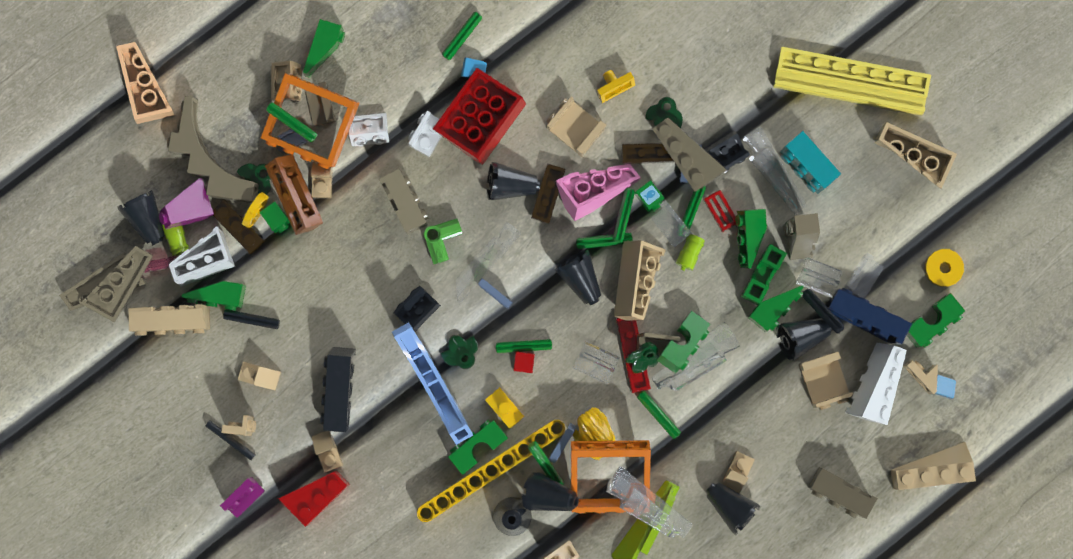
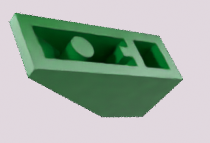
M322 19L319 20L303 70L305 77L309 78L336 51L339 44L343 43L345 32H343L342 25Z

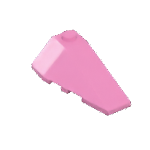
M631 164L608 167L607 170L596 171V169L581 174L574 172L556 180V184L565 209L573 220L576 221L607 203L626 188L638 182L641 177Z

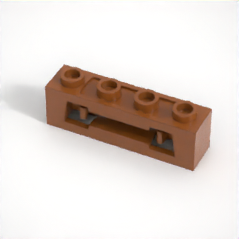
M290 154L274 158L265 165L295 235L312 231L323 224L294 156ZM275 173L280 174L279 180L283 181V183L279 184ZM295 210H296V212H297V213L295 214V216H296V217H299V219H300V221H301V222L298 223V224H297L296 219H295V217H294V215H293V212H294Z

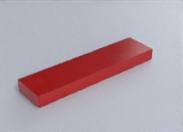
M616 318L625 360L629 354L636 351L637 334H639L636 320L626 321ZM625 362L631 392L635 393L651 389L647 369L635 374L632 371L633 363Z

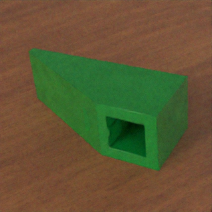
M766 209L737 211L735 222L738 226L737 244L739 245L738 262L740 268H751L767 229Z
M222 281L182 294V298H186L188 303L198 304L199 301L206 302V306L217 308V305L221 304L225 305L224 309L236 311L237 307L242 308L246 285Z
M801 285L761 302L747 318L764 332L773 331L779 324L778 318L781 315L785 316L790 311L791 307L789 305L792 301L797 302L803 295L801 290L804 286Z

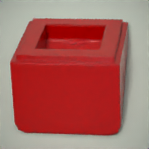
M516 352L514 371L533 373L535 354Z

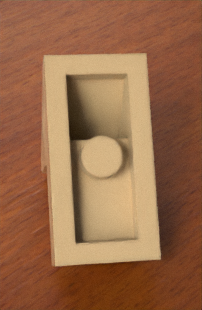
M313 160L310 174L312 177V198H332L333 167L328 169L318 166L319 162Z
M908 361L903 365L929 395L937 392V364L932 365L925 372H923V366L917 361Z
M243 362L238 380L276 390L281 372Z
M325 431L312 436L315 454L319 456L325 473L344 466L331 431Z
M736 451L722 484L740 493L748 480L747 476L755 459Z
M569 540L554 551L546 554L542 559H578L580 556Z

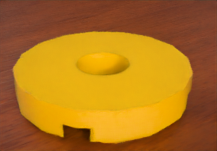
M261 192L255 198L244 216L242 225L250 228L261 216L259 212L267 205L269 197Z
M950 249L937 250L925 262L926 276L934 285L939 287L954 285L962 278L964 273L962 258ZM941 263H946L949 266L947 273L940 271Z

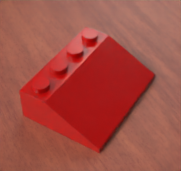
M476 68L436 123L433 130L466 155L483 165L526 106V102L522 96L479 68Z

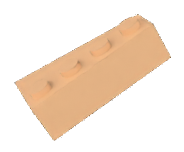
M136 42L116 46L136 123L140 124L175 116Z

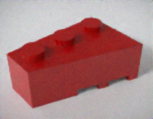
M334 471L279 498V500L306 527L350 484L338 471Z

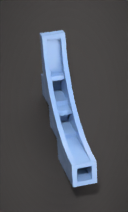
M408 322L392 331L394 338L419 377L455 444L457 445L473 436L458 404L410 323Z

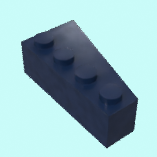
M845 288L835 290L827 305L828 309L835 316L894 346L903 343L913 324L900 316L887 312L886 309L880 306L870 304V301L863 297L853 296L852 292Z

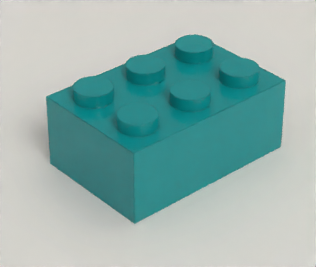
M804 131L798 134L780 151L782 160L786 164L790 163L793 166L794 173L800 179L803 178L807 182L806 186L813 193L819 194L841 175L840 171Z

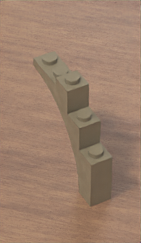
M185 96L184 101L181 103L182 117L178 121L179 133L171 132V137L167 140L168 151L177 155L190 156L186 162L187 173L192 176L209 178V181L207 180L205 184L206 195L212 198L252 203L257 197L259 185L229 174L210 156L199 132L197 119L198 100L192 96Z

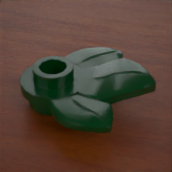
M670 97L661 98L658 104L648 108L645 119L654 120V126L667 118L673 121L679 128H681L683 123L682 114L676 109V102ZM665 103L670 104L669 110L663 108Z
M248 163L237 170V173L245 178L244 180L252 181L259 185L258 194L263 192L267 195L270 192L271 179L268 172L265 177L260 175L261 170H266L265 165L267 164L256 166Z
M452 335L449 339V350L442 352L441 357L450 366L458 365L462 369H469L475 363L474 355L478 350V343L473 336L465 341L458 335ZM467 356L468 361L462 362L463 357Z
M646 342L639 347L638 351L629 354L625 362L633 363V373H641L648 366L654 367L658 364V348L652 342Z

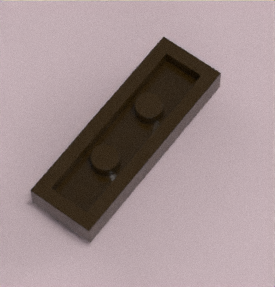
M662 143L622 144V164L675 163Z
M547 163L531 219L550 224L559 194L556 180L564 177L565 168Z
M225 200L213 210V216L249 254H252L264 242L251 227L247 228L242 225L243 218Z

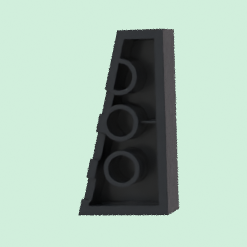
M333 347L328 355L324 357V368H327V372L323 376V387H326L321 401L322 406H325L324 413H321L320 424H323V431L347 432L349 429L351 401H349V398L352 396L353 389L350 379L353 377L355 365L351 364V359L354 355L356 356L355 348Z

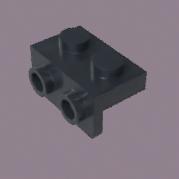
M735 131L705 149L727 171L735 164L744 162L750 156L749 151L744 148Z
M419 285L397 306L393 313L404 324L409 322L416 332L441 305Z

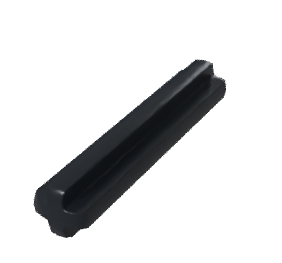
M811 289L803 291L802 297L835 333L838 334L844 330L842 322Z
M227 309L223 313V319L271 329H278L280 326V320Z

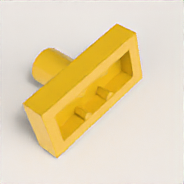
M612 70L605 72L603 78L607 85L597 90L598 97L604 103L634 87L635 80L632 73L629 72L617 79Z
M500 387L485 399L509 429L525 417Z

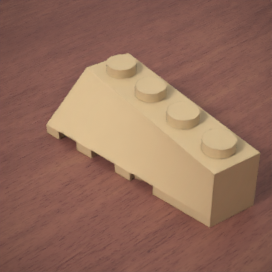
M888 122L881 126L874 142L897 154L940 189H942L957 155Z
M642 240L624 241L614 317L626 321L644 320L651 299L649 293L655 286V273L660 270L661 264L659 261L660 257L664 256L665 249Z
M197 304L195 307L179 305V308L174 306L128 308L129 332H135V336H145L147 332H154V335H166V331H173L174 334H185V330H193V334L205 333V330H210V307L203 304Z
M966 442L891 469L892 484L895 490L976 481L974 463Z

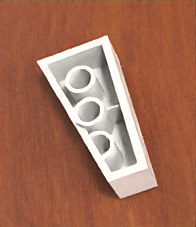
M876 343L867 363L868 370L865 374H862L859 380L862 383L858 392L854 391L852 396L853 403L851 407H847L846 414L888 425L905 360V349L894 345Z

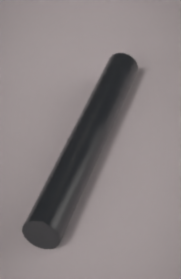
M209 420L205 427L252 461L256 454L229 434L221 433L222 429Z

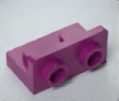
M253 477L247 478L220 507L224 511L229 510L238 518L265 490Z

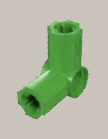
M458 218L426 228L424 239L433 265L449 260L443 240L462 234ZM429 230L437 231V239L430 240L427 237V232Z

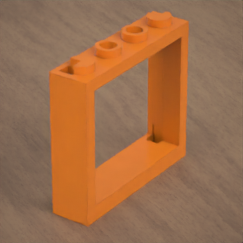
M285 73L274 101L280 108L290 84L348 108L328 158L272 136L277 118L269 114L261 139L266 140L265 144L276 147L278 145L283 147V151L292 155L294 152L298 153L303 160L309 162L315 160L319 162L318 166L326 169L335 167L360 103Z
M649 440L571 441V490L576 493L577 458L644 457L643 498L579 499L578 506L571 512L579 514L585 512H649L651 460Z

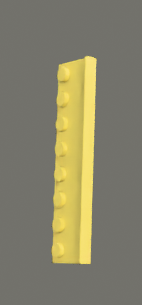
M781 47L773 87L923 115L931 75Z

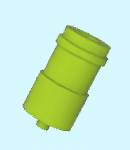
M164 224L162 225L172 256H179L189 249L184 236L183 226L165 229Z
M689 234L675 262L681 266L680 270L685 271V269L693 271L702 247H704V239Z

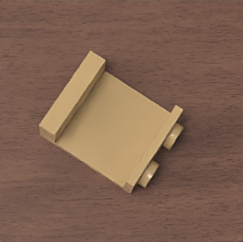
M570 97L568 100L565 98L559 105L560 110L556 115L553 113L546 121L548 123L547 129L583 157L606 129L607 125L602 121L598 122L577 105L573 97Z
M839 352L799 364L813 408L827 409L831 407L830 403L837 401L838 404L849 401L848 397L853 396V393L848 390L838 361L841 359Z

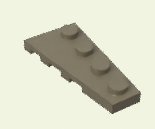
M669 118L652 128L695 192L727 171Z
M135 246L80 304L112 322H116L154 255Z
M125 252L60 294L59 296L68 309L72 311L83 307L80 303L127 254ZM141 277L136 287L147 284L143 277Z

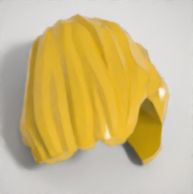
M592 407L578 417L579 431L575 429L572 435L574 441H615V435L607 417L598 408ZM602 457L591 458H593L594 460H600Z

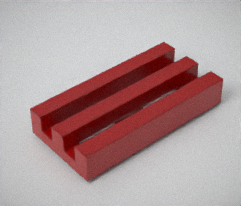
M721 190L703 199L721 232L736 225V216ZM717 195L722 201L724 207L726 208L733 222H729L727 216L725 215L724 211L722 210L720 204L716 199ZM710 199H712L713 203L715 204L726 226L722 224L720 218L718 217L716 211L714 210L712 204L709 201Z

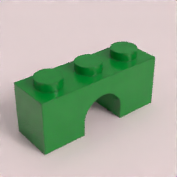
M769 244L740 297L755 305H760L769 289L773 276L779 270L787 253Z
M951 293L946 294L932 305V308L937 313V320L933 325L927 324L922 317H918L911 322L913 324L907 337L916 348L927 347L933 342L932 338L935 335H942L948 330L947 326L950 323L955 324L963 318L962 314L965 310Z
M691 311L677 330L684 336L686 344L678 345L671 340L657 361L675 374L680 369L683 371L689 363L687 360L689 355L693 356L700 347L697 345L699 340L703 341L709 334L707 329L710 323Z
M487 420L479 426L482 430L477 434L472 432L473 436L467 438L466 443L461 447L457 444L450 450L451 455L448 457L462 475L478 463L473 455V448L477 443L484 442L494 450L508 439L495 420L492 422Z

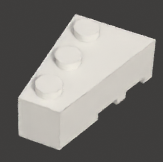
M218 226L205 238H201L198 241L199 243L190 250L187 249L169 264L174 282L180 287L235 266L224 233Z

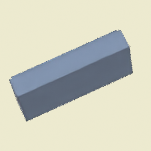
M483 278L478 283L484 291L506 309H509L513 304Z
M572 423L568 425L548 460L556 463L576 429L575 425Z

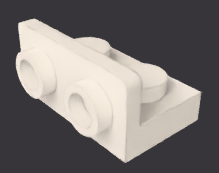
M429 111L426 114H422L417 122L419 126L416 131L412 130L408 137L409 146L430 157L442 137L433 130L439 118L433 116Z
M386 113L355 116L349 130L351 145L364 146L389 143Z

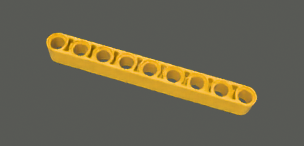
M560 420L549 422L418 508V519L422 522L431 521L532 455L530 451L528 454L522 455L518 448L521 444H531L535 441L537 434L542 433L546 436V441L543 444H538L541 449L564 434V423ZM553 423H560L562 425L560 433L555 434L551 431ZM509 454L513 457L511 465L503 463L502 458L504 455ZM494 465L497 468V473L494 476L488 475L486 472L487 466ZM472 476L480 478L481 483L479 486L471 485L470 478ZM457 486L464 489V495L461 497H457L454 494V488ZM439 497L447 499L448 505L446 507L438 505L437 500ZM422 508H429L431 510V517L424 518L421 514Z

